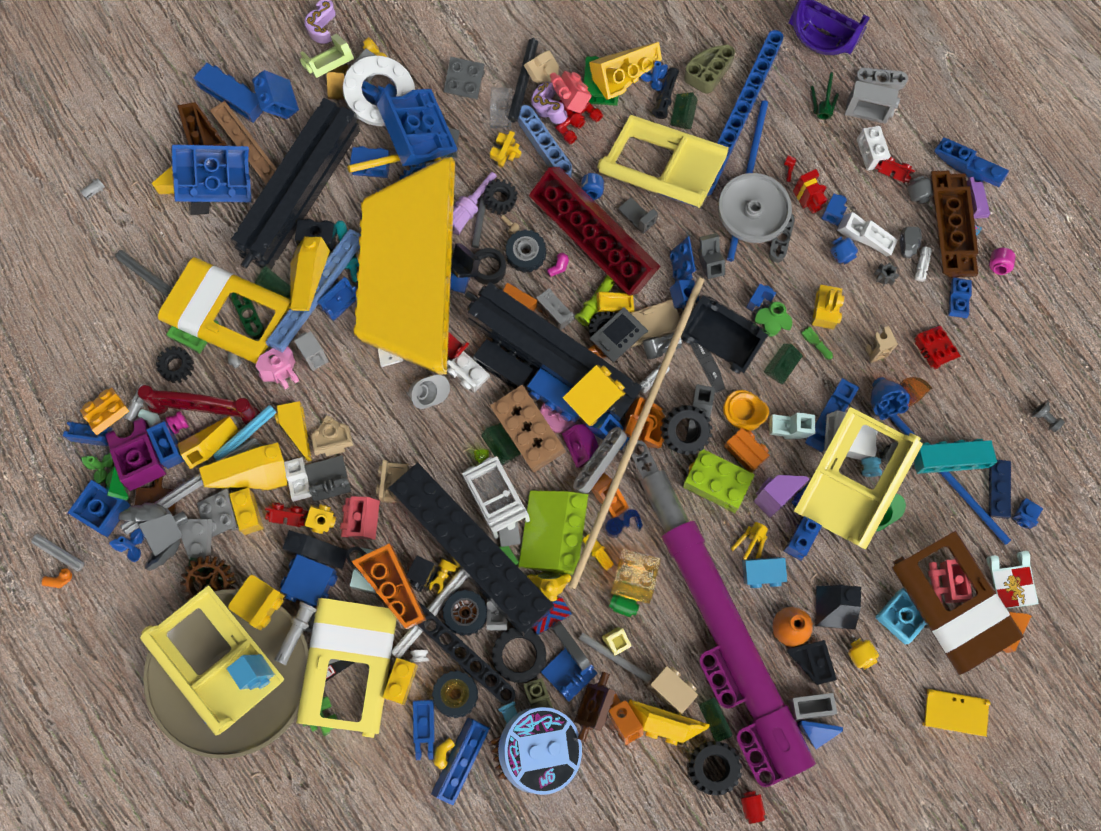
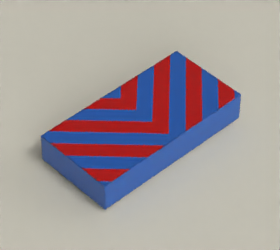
M562 597L552 602L554 609L533 628L536 634L543 633L556 622H561L572 615Z

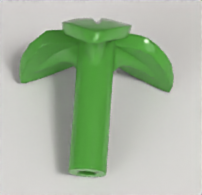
M111 453L105 455L102 462L94 456H84L81 458L87 469H97L94 474V480L98 484L103 483L108 474L104 468H112L114 465Z

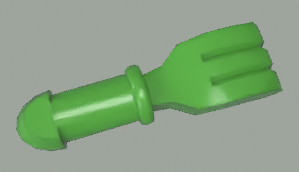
M810 326L801 332L804 339L808 343L814 344L815 348L826 359L830 360L833 358V353L819 340V336Z

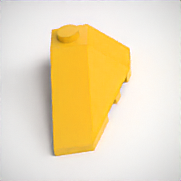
M659 42L650 43L589 62L593 81L606 99L623 94L627 87L632 83H636L642 74L654 67L655 61L662 60Z
M278 443L257 447L199 468L203 485L208 488L233 487L268 491L287 486L284 460Z

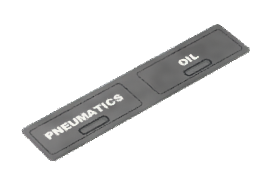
M692 342L691 347L711 386L716 388L715 393L724 390L725 386L721 372L711 352L698 343Z

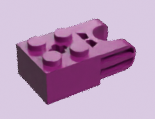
M142 417L134 420V431L129 437L120 438L114 430L106 433L110 453L119 479L129 491L166 475L164 466L160 463L146 430L149 429V426Z

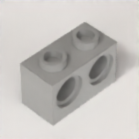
M311 331L302 333L294 340L312 371L329 362Z

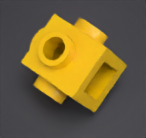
M319 504V507L310 505L305 526L312 528L311 531L323 534V531L328 532L329 527L333 528L336 517L333 516L334 511L330 510L331 507ZM319 517L325 518L323 521L318 520Z

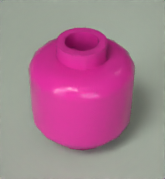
M1005 247L995 249L991 253L990 269L998 275L1010 273L1014 269L1015 253Z

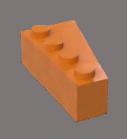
M390 543L352 561L404 628L409 629L426 620L398 556Z

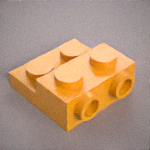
M111 387L102 391L95 400L87 402L80 412L89 423L92 431L98 435L127 414L129 410L119 394Z

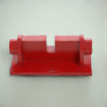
M893 157L881 160L882 163L878 162L875 168L878 170V173L890 177L892 171H894L893 179L902 183H909L911 180L909 173L913 174L915 170L911 169V165L903 162L902 164L896 163V159Z
M272 503V505L265 508V510L270 511L266 513L265 519L271 523L284 524V518H287V525L305 526L306 518L303 517L308 514V511L303 510V507L291 506L289 508L284 507L282 503Z

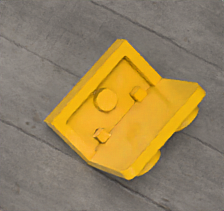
M250 575L232 599L228 608L254 628L262 630L271 621V615L274 611L278 610L282 605L285 595L256 576Z

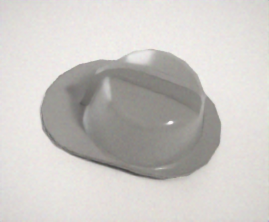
M439 374L417 379L410 385L407 396L410 397L416 408L425 409L443 402L450 392V384L445 376Z

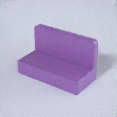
M969 177L967 186H970L974 219L988 218L990 211L983 182H975L974 177Z

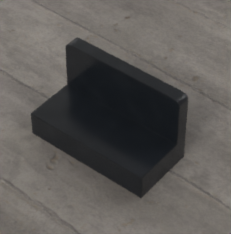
M455 243L453 257H451V272L458 278L475 277L478 274L481 259L462 243Z

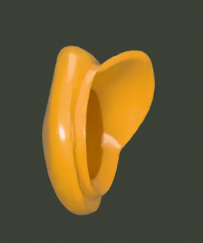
M736 390L730 393L723 404L725 418L730 424L739 429L755 430L766 421L769 415L767 404L755 394L746 390Z

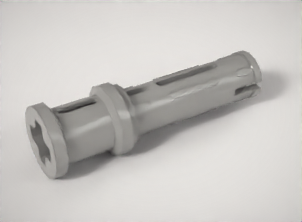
M303 602L299 603L300 608L295 618L291 619L292 626L278 654L274 658L275 661L287 665L303 630L309 627L308 622L313 612L317 611V609Z

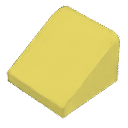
M617 627L602 636L614 656L631 647L623 628Z

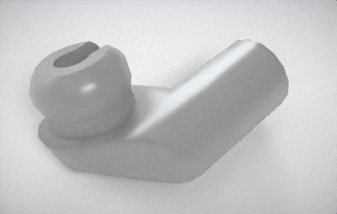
M228 351L229 365L238 368L242 361L238 358L239 356Z

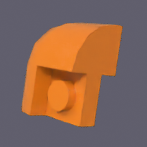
M638 397L631 404L625 416L627 420L623 431L629 438L646 401L642 397ZM653 403L638 438L639 441L644 442L650 448H661L664 441L661 437L662 431L660 426L663 424L661 421L665 418V415L662 412V408Z

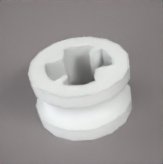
M428 650L410 651V654L413 656L410 662L429 661V658L426 657Z

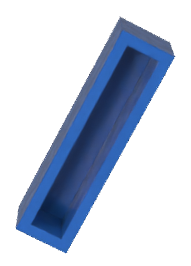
M206 63L194 76L198 88L221 103L225 101L233 111L250 122L254 123L263 111L259 106L256 92L253 93L245 84L236 82L235 78L231 75L224 74L219 67Z

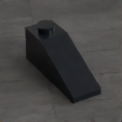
M291 530L288 531L282 548L288 554L295 556L298 554L318 563L342 570L348 551Z

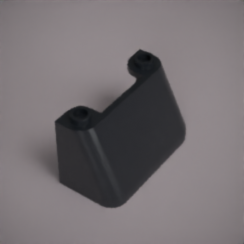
M702 295L686 323L682 333V340L690 345L692 342L698 343L729 362L731 365L730 369L740 374L741 372H746L770 333L714 298Z

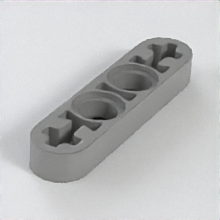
M619 427L611 429L575 479L573 486L579 493L587 494L592 490L625 443L627 434Z

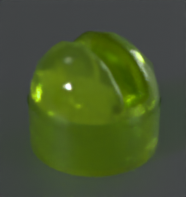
M489 449L473 451L474 458L479 463H483L485 459L489 458Z

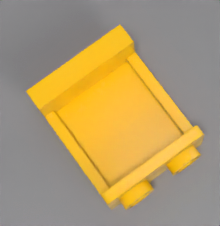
M596 365L563 397L589 426H593L599 417L621 396L626 394L623 391L625 387L618 380L614 381L610 377L612 373L604 365L602 367Z

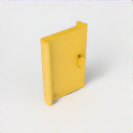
M927 689L925 720L922 724L926 727L987 737L988 712L991 702L989 699Z

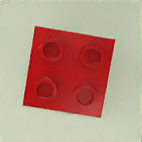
M941 325L917 334V337L914 338L916 341L915 345H917L921 354L928 353L924 358H928L926 361L930 368L934 370L947 362L961 357Z

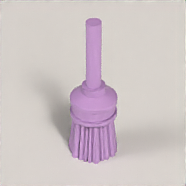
M491 172L472 195L468 197L460 196L459 200L454 203L453 234L459 236L468 220L472 219L473 215L478 212L477 200L485 191L488 183H491L497 177L494 172Z

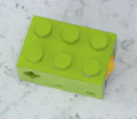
M703 449L700 451L697 459L689 465L688 477L683 488L736 513L755 474Z

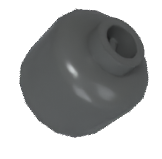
M924 176L910 180L907 190L911 201H918L919 204L930 201L929 197L933 196L931 180L924 178Z

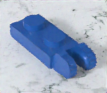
M433 700L413 701V742L415 743L416 760H421L422 757L421 743H428L429 760L434 759L435 719Z

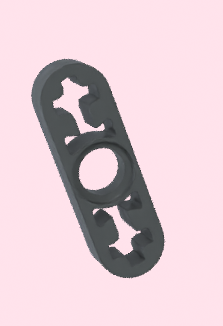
M791 214L789 223L782 232L786 235L787 239L785 241H780L777 237L772 239L769 258L773 262L779 263L783 261L787 254L795 222L793 214ZM778 246H781L780 252H779L780 255H779V256H776V253H775V252H776Z
M560 621L552 625L551 628L579 668L582 671L591 665L589 660Z

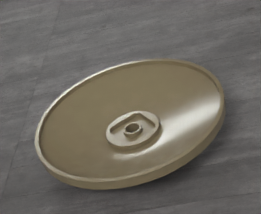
M220 590L214 592L228 608V605L239 590ZM282 606L274 611L271 615V621L262 630L254 628L247 621L230 611L283 676L284 680L219 735H214L151 652L148 651L143 678L146 702L160 730L176 745L196 755L209 758L241 757L272 744L294 723L298 715L309 646L302 632L287 665L274 660L292 626L291 619L293 617ZM201 609L193 611L167 633L168 638L197 675H202L231 651V646Z

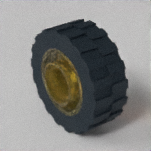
M449 671V673H445L441 678L437 679L436 685L434 684V691L432 692L433 702L443 715L449 718L465 717L466 714H470L472 709L476 707L478 688L468 674L461 671ZM453 690H460V698L456 700L450 698Z

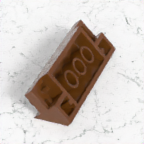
M950 170L931 171L942 273L952 279L953 277H976L978 275L976 256L979 252L970 186H967L966 173L950 174Z

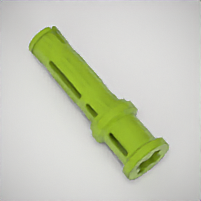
M609 275L605 277L590 300L584 302L582 310L576 313L575 319L582 325L588 326L590 324L589 320L598 312L596 294L598 292H609L616 283Z

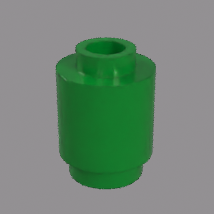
M614 592L609 608L613 609L616 613L631 618L632 615L636 616L640 604H637L638 599Z

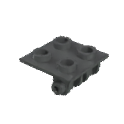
M450 56L444 92L478 99L482 77L485 75V64Z
M343 455L305 465L310 486L309 492L312 495L313 502L352 492Z

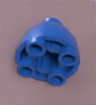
M880 377L872 383L871 406L875 415L881 420H885L898 413H905L908 410L910 395L903 386L884 377Z

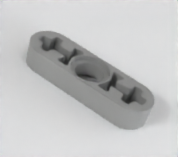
M861 68L857 72L855 81L900 90L905 87L908 76L902 71ZM877 76L885 77L886 81L880 82Z

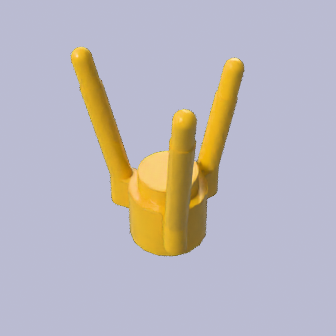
M754 522L752 527L748 526L745 533L731 547V550L734 551L749 535L752 541L743 559H747L756 542H760L756 559L761 558L764 543L767 539L766 533L768 528L761 523Z

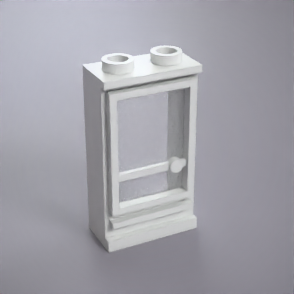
M497 456L487 458L482 464L476 467L471 466L462 473L494 538L498 537V531L506 527L508 530L514 529L516 527L515 522L523 518L526 523L530 521L528 512Z

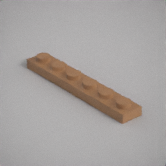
M223 101L210 110L211 114L235 146H249L248 163L264 184L267 185L277 168L227 103Z

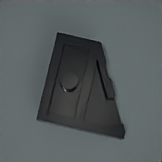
M825 640L787 649V653L816 685L837 680Z

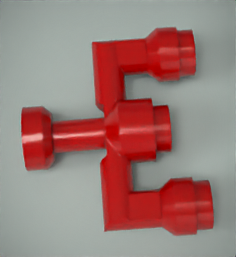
M589 102L581 113L573 112L564 105V110L567 112L568 117L564 122L558 124L555 129L563 136L564 141L571 145L577 140V136L566 127L569 124L578 129L583 127L586 121L582 113L585 111L597 123L603 118L602 111L599 108H594Z

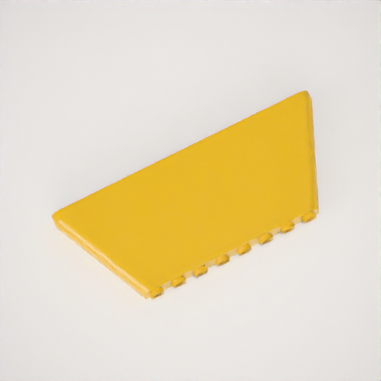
M444 157L369 195L361 202L362 219H360L361 236L359 237L360 254H358L359 271L357 272L358 289H356L357 307H355L356 324L354 325V334L366 344L439 375L447 374L455 182V161L452 157Z

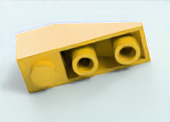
M229 415L177 445L181 456L189 468L192 469L208 460L239 430Z

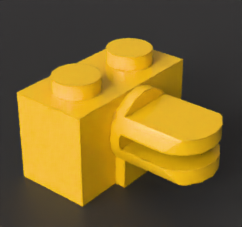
M820 284L816 291L812 326L834 329L837 323L840 324L842 313L839 311L840 306L842 307L844 303L843 288Z

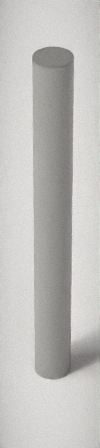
M585 633L581 634L580 641L643 681L649 682L652 677L651 675L618 654L614 656L610 649Z

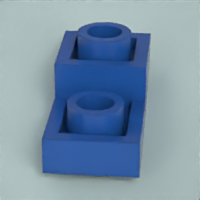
M953 277L949 296L948 316L968 318L969 299L972 296V280Z

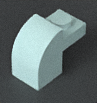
M795 413L791 417L774 414L769 416V435L783 436L784 439H803L815 434V415Z

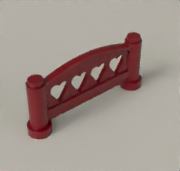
M143 385L138 389V396L147 404L151 412L158 415L164 414L168 408L242 417V421L247 425L260 413L246 398H239L237 401L194 393L153 390L148 385Z

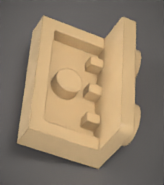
M383 460V464L379 466L378 470L381 482L377 484L376 496H379L381 502L397 503L389 494L388 487L408 471V464L388 463L387 460Z

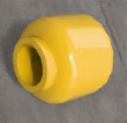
M859 638L850 644L852 648L848 651V655L857 668L863 667L865 670L878 662L879 653L870 640L862 641Z

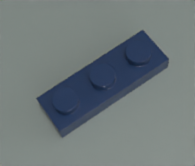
M997 460V463L989 468L990 517L1011 518V461Z

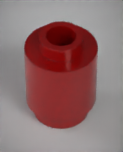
M756 790L743 793L744 797L740 798L745 819H748V823L765 821L764 815L766 813L761 794H756Z

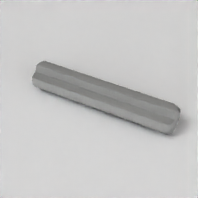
M36 534L32 538L31 542L75 571L79 572L84 567L83 561L43 536Z

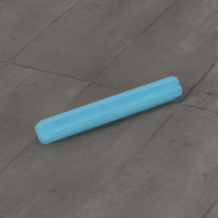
M268 405L213 455L214 458L218 461L235 450L274 416L276 410L271 405Z

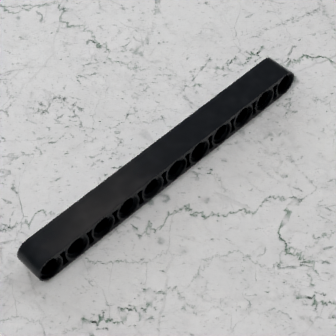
M351 547L346 554L347 562L364 578L362 573L352 563L350 556L354 552L360 553L361 557L367 553L360 547ZM419 602L426 620L415 626L499 703L509 704L514 701L516 696L514 688ZM428 620H432L436 624V628L432 631H428L424 626ZM442 634L450 636L451 642L444 645L440 642L439 638ZM459 647L463 648L466 652V656L462 659L455 656V649ZM473 661H477L481 665V669L477 673L472 672L470 669V664ZM487 675L495 677L496 683L494 686L490 687L485 683ZM503 689H508L511 693L508 701L503 700L500 696Z

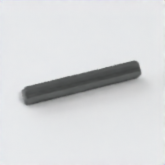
M119 250L116 253L115 257L168 297L173 289L171 286L123 250Z

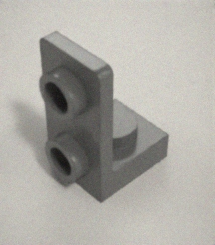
M629 198L619 207V211L642 234L649 230L657 221L658 213L654 209L649 212L645 211L633 198Z

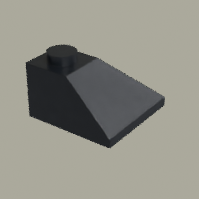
M848 585L816 586L815 626L856 630L861 609V587Z

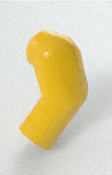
M450 737L435 749L433 762L439 769L446 768L448 764L446 753L456 746Z

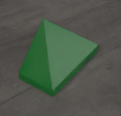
M114 466L105 478L107 496L128 500V490L121 483Z

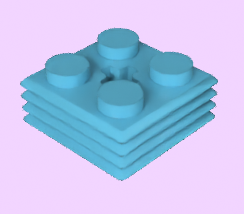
M904 588L898 590L875 617L905 645L911 643L926 625ZM905 612L907 619L903 620L901 613Z

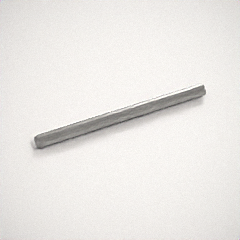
M251 438L220 460L260 447V444L256 438ZM200 473L155 503L164 508H169L203 485ZM126 521L121 525V529L126 535L139 527L136 521Z

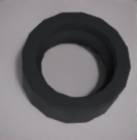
M483 248L477 251L475 255L479 259L494 258L499 262L500 266L498 272L493 275H484L478 270V274L474 278L484 285H488L489 282L496 284L501 281L506 274V261L503 254L494 248Z

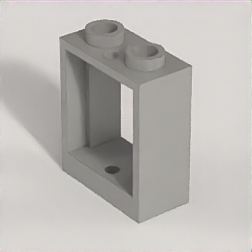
M856 81L847 99L844 115L886 124L889 117H893L895 108H898L900 102L898 97L899 90Z

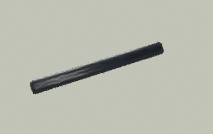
M535 38L529 39L508 115V120L512 123L518 121L530 77L524 65L535 58L539 43Z

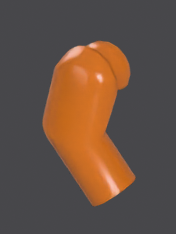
M64 568L61 569L56 578L44 576L42 586L62 588L71 581L72 573L69 569Z

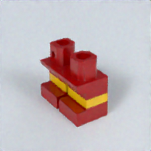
M817 169L801 175L793 189V193L802 208L808 207L812 214L820 211L823 208L822 204L827 201L824 194L827 187L818 184L819 173Z

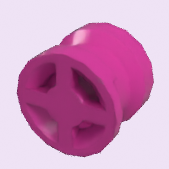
M181 411L176 412L174 416L166 417L167 423L174 434L179 433L182 428L187 429L189 427Z

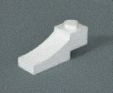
M853 212L843 216L837 229L844 236L864 243L886 257L892 255L898 241L873 221L866 222Z

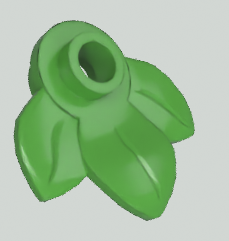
M773 302L768 308L760 309L755 317V323L764 324V329L770 333L769 337L777 335L781 328L791 330L793 323L792 318L786 313L785 305L781 302ZM777 309L780 313L776 314L773 310Z

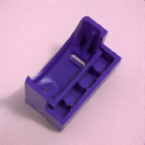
M798 0L788 24L794 27L799 40L816 53L823 55L848 53L851 55L861 40L870 17L863 15L859 23L815 0ZM816 28L824 29L830 32L832 36L825 35Z

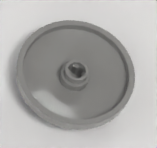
M747 173L735 177L726 184L719 197L718 214L723 226L734 237L745 242L763 243L776 238L785 230L791 218L792 204L788 192L778 181L764 174Z

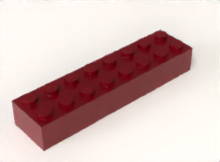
M549 167L528 195L629 296L638 294L661 267L560 167Z

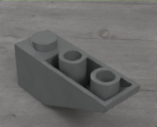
M696 384L691 406L704 411L706 416L710 418L716 388ZM689 419L685 441L692 439L696 433V424L692 419Z

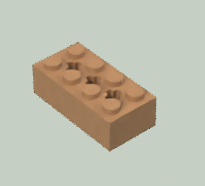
M523 385L490 405L534 473L566 452ZM519 410L520 415L516 416L515 412ZM529 426L531 431L527 432L525 427ZM538 441L541 442L540 448H537V446H535V443Z

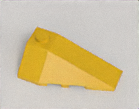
M304 237L295 249L290 263L292 311L310 310L330 253L322 237Z

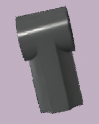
M674 333L643 340L642 343L647 360L663 356V353H666ZM680 338V340H679V343H678L676 349L682 348V347H681V344H682L681 338Z

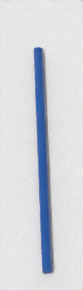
M766 100L761 101L745 174L753 173L768 107V101ZM733 235L727 255V260L731 262L734 261L738 238Z
M897 414L889 417L904 435L914 434ZM939 472L1005 545L1008 544L1011 539L950 472Z

